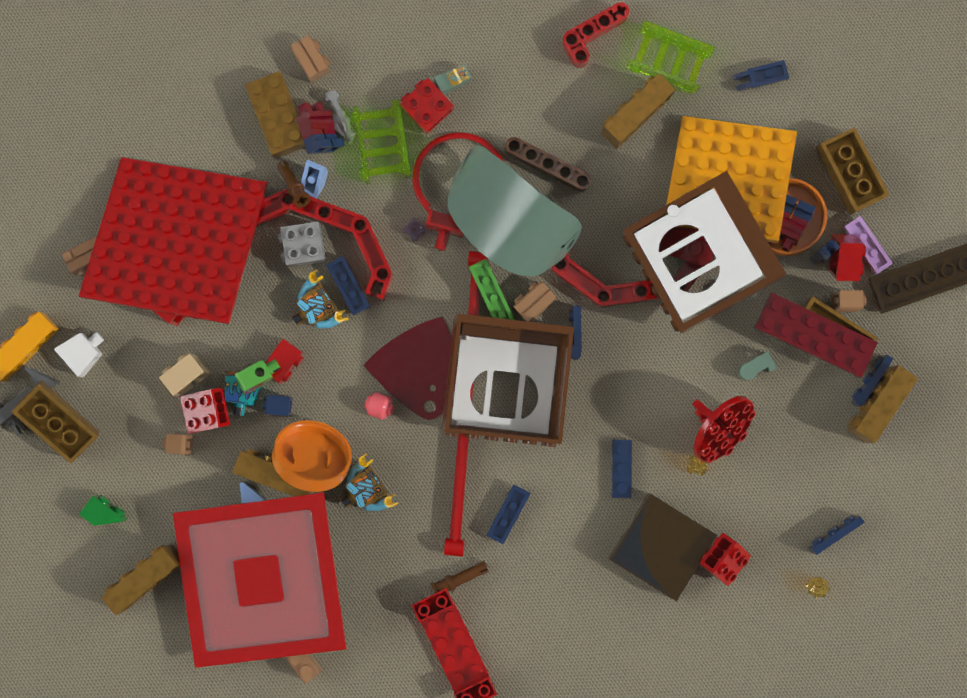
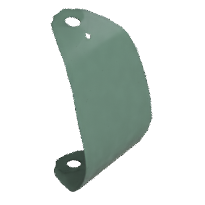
M479 145L473 146L460 165L450 188L447 206L453 221L467 239L495 265L522 276L534 277L542 274L561 261L575 244L582 229L580 221L537 191L510 166L486 148Z

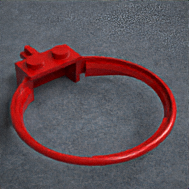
M455 132L434 139L421 151L413 168V189L418 202L428 214L426 229L438 232L434 249L439 251L446 250L449 235L463 238L464 234L453 221L451 215L430 209L431 204L424 197L419 184L420 167L425 156L433 147L443 141L452 139H467L477 142L503 161L500 153L491 143L474 134Z

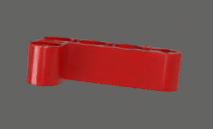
M623 2L616 3L564 34L562 46L575 67L583 68L588 63L590 54L585 46L586 44L626 22L630 10L627 4ZM617 11L620 13L624 12L623 16L621 14L616 15ZM605 19L609 24L602 26L599 21ZM588 28L592 31V34L585 35L582 30ZM574 38L576 43L570 45L566 42V39ZM583 54L586 59L579 61L575 56Z

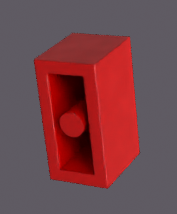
M285 339L281 340L265 363L267 364L274 359L277 361L280 370L271 375L272 379L280 384L286 383L293 374L291 370L294 366L298 367L304 359L302 357L304 353Z

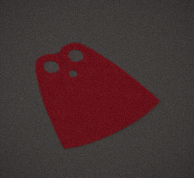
M443 317L431 319L405 331L380 348L364 364L371 375L393 397L412 412L427 420L438 417L444 409V391L446 390L451 337ZM457 359V363H456L454 390H455V384H456V375H457L458 359ZM434 385L436 390L431 392L429 386ZM428 400L433 401L436 405L435 410L431 413L426 412L423 408L424 403Z

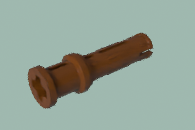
M283 160L285 165L283 166L280 161L277 164V169L288 186V194L293 197V203L296 207L306 206L310 202V196L304 191V185L298 182L289 163Z
M482 561L453 576L447 575L445 579L430 584L434 593L447 588L448 592H453L456 587L488 573L489 570L485 562Z

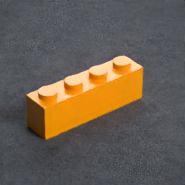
M38 311L31 314L27 319L28 322L24 326L18 327L14 331L15 335L0 345V382L6 383L60 329L45 313Z

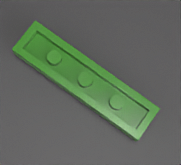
M485 258L469 266L492 318L515 320L487 259Z

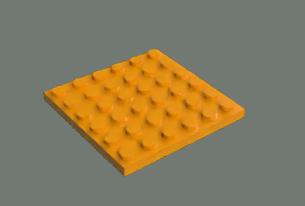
M682 116L666 205L727 170L767 241L779 243L797 131ZM679 225L674 227L682 229H698L690 225Z

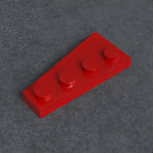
M670 229L661 239L659 252L696 233L699 229ZM704 236L668 255L703 267L713 262L715 258Z

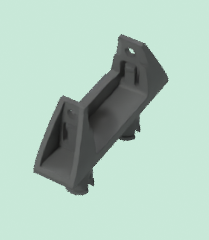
M31 367L24 368L35 385L40 380L44 381L50 388L60 383L59 380ZM35 385L27 388L4 406L0 403V426L8 422L17 436L22 434L20 428L23 431H26L28 428L12 413V410Z

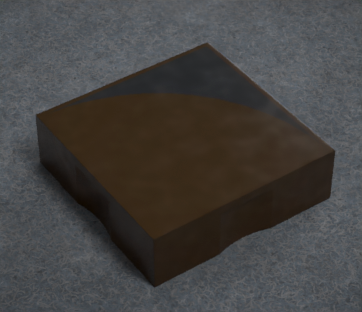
M648 493L634 515L630 527L621 536L608 559L677 602L699 566L703 555L708 551L717 535Z

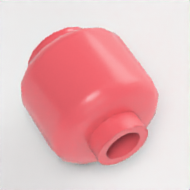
M379 392L369 395L364 406L369 416L380 420L386 419L388 415L391 416L395 408L392 404V398Z

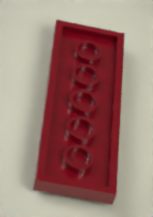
M772 292L754 327L859 378H862L878 342Z

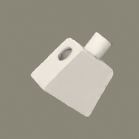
M95 332L90 338L84 333H79L54 350L77 377L83 378L102 356V352L97 346L104 341V338L98 332Z

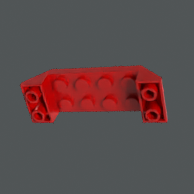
M447 588L412 604L413 611L419 623L421 622L450 682L455 698H492L496 696L497 692L491 677Z

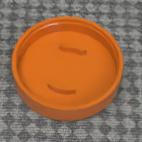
M789 178L787 195L796 198L797 204L801 200L816 207L815 213L797 246L794 245L790 252L780 248L783 241L779 239V243L769 244L775 255L795 256L808 251L818 242L826 227L827 208L822 196L813 186L799 179Z
M312 420L297 421L284 427L276 437L272 451V463L278 475L291 486L309 492L326 491L339 485L346 477L352 460L351 447L346 438L334 427Z

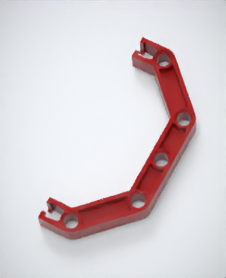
M288 189L263 199L256 227L288 212H293L353 234L372 274L365 294L373 297L374 293L371 291L375 283L379 282L384 285L381 295L377 294L376 297L382 301L385 300L393 274L366 217L311 196L310 202L304 207H296L293 202L285 204L284 200L289 196ZM322 209H329L330 212L327 217L320 216ZM360 221L365 223L363 230L355 228L356 224ZM386 270L388 272L387 278L379 279V271Z
M569 253L562 259L565 263L563 269H558L555 265L551 267V271L599 307L661 299L657 298L653 293L651 287L654 285L651 280L606 286L569 258ZM685 261L672 278L677 282L703 266ZM697 278L684 284L683 291L688 292ZM637 287H643L646 290V295L643 297L638 296L636 293ZM600 292H605L608 295L606 302L599 300L598 294Z

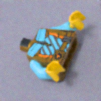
M314 270L309 274L308 280L300 290L296 304L301 311L292 316L297 326L307 320L312 327L315 326L316 328H332L340 322L348 321V317H342V313L345 310L339 311L320 282L317 283L323 279V275L317 278L315 274L318 270Z
M365 453L359 458V461L351 468L348 474L346 488L349 493L340 498L342 503L348 508L356 502L360 509L364 508L366 511H381L397 505L398 502L393 503L391 500L395 494H388L370 465L373 459L368 462L365 459L367 455Z

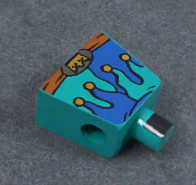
M225 370V401L234 403L232 414L244 416L246 405L255 406L261 387L244 395L235 379V374L238 372Z

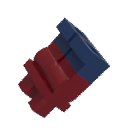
M322 102L312 105L310 103H303L297 107L300 116L295 118V120L299 124L308 154L332 153L345 146L343 139L337 138L334 130L335 124L331 118L333 116L331 110L325 111Z
M786 195L779 239L783 240L780 248L786 252H790L794 245L797 246L816 207L801 200L797 204V199L790 195Z

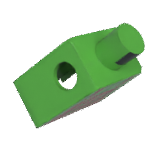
M275 359L267 364L261 360L236 373L235 379L244 395H247L271 381V374L280 370V366ZM262 371L264 375L258 377L256 373Z

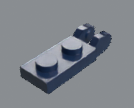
M785 60L750 68L747 71L733 75L734 80L748 77L750 81L749 83L738 85L736 87L737 91L749 88L754 89L789 79Z
M831 239L810 260L814 264L819 261L823 263L834 253L832 250L837 251L840 247L837 242Z
M573 306L572 310H569V322H573L574 327L571 359L578 360L582 352L581 307Z

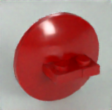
M736 396L725 401L712 412L696 399L692 406L695 408L696 411L694 413L700 418L699 421L702 423V426L694 441V455L700 461L711 463L724 455L729 456L733 452L734 446L738 442H742L747 436L746 431L756 415L753 402L745 396Z

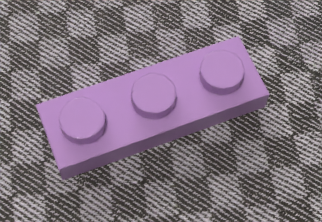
M861 216L843 227L847 234H855L864 243L866 254L863 258L875 275L893 264Z

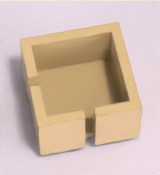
M185 353L177 359L178 363L173 367L171 365L166 367L161 372L163 375L159 379L173 396L180 397L194 387L191 383L192 381L198 384L211 373L197 355L190 353L187 355Z

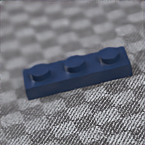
M342 256L326 265L353 316L368 309L370 305L345 258Z
M889 355L877 357L873 363L874 369L871 373L868 372L862 380L864 384L853 393L852 398L854 399L851 402L856 407L863 406L892 362V357Z
M612 440V498H631L632 440Z
M513 484L486 536L504 544L531 493Z
M852 514L843 520L844 523L839 527L836 525L827 531L828 534L823 538L821 536L815 538L811 542L812 545L808 548L813 554L818 555L865 523L861 516H854Z

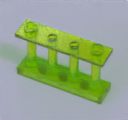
M644 20L640 30L644 38L635 60L629 58L626 67H629L630 71L638 74L642 72L656 77L660 73L669 83L683 88V91L690 94L697 93L701 85L695 84L701 66L704 59L711 58L715 47ZM657 38L661 40L662 44L653 67L643 64L642 61L651 39ZM673 44L678 46L680 50L669 74L661 71L660 67L669 45ZM691 51L696 53L697 58L687 81L677 76L686 53Z
M399 99L392 100V106H389V109L360 113L358 106H354L355 112H351L353 124H357L363 168H360L361 179H365L366 184H370L369 176L395 172L403 173L404 178L412 177ZM388 116L395 120V125H392V127L362 132V120ZM388 135L397 136L398 143L395 146L365 150L364 139ZM394 153L400 155L401 162H397L398 164L368 169L367 158Z

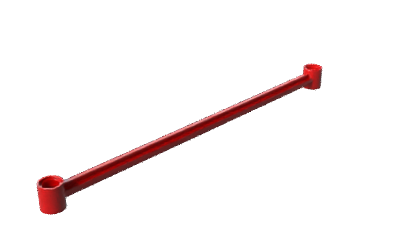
M469 251L467 268L488 258L481 252ZM471 273L468 315L479 316L481 292ZM472 383L471 389H470L471 402H472V395H473V383ZM460 433L459 437H457L449 538H445L444 555L463 557L465 539H461L469 438L465 437L463 433Z

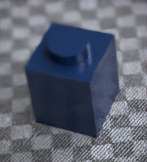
M267 395V399L264 398L263 400L265 414L291 416L293 397Z

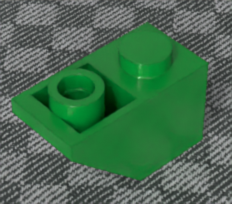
M103 495L92 496L79 513L81 517L93 526L123 522L128 519L124 515V510L118 506L114 508L109 504L110 500Z

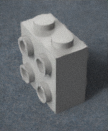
M319 222L280 227L281 233H278L279 243L283 244L284 249L281 252L282 262L286 263V266L294 267L326 262L321 224Z

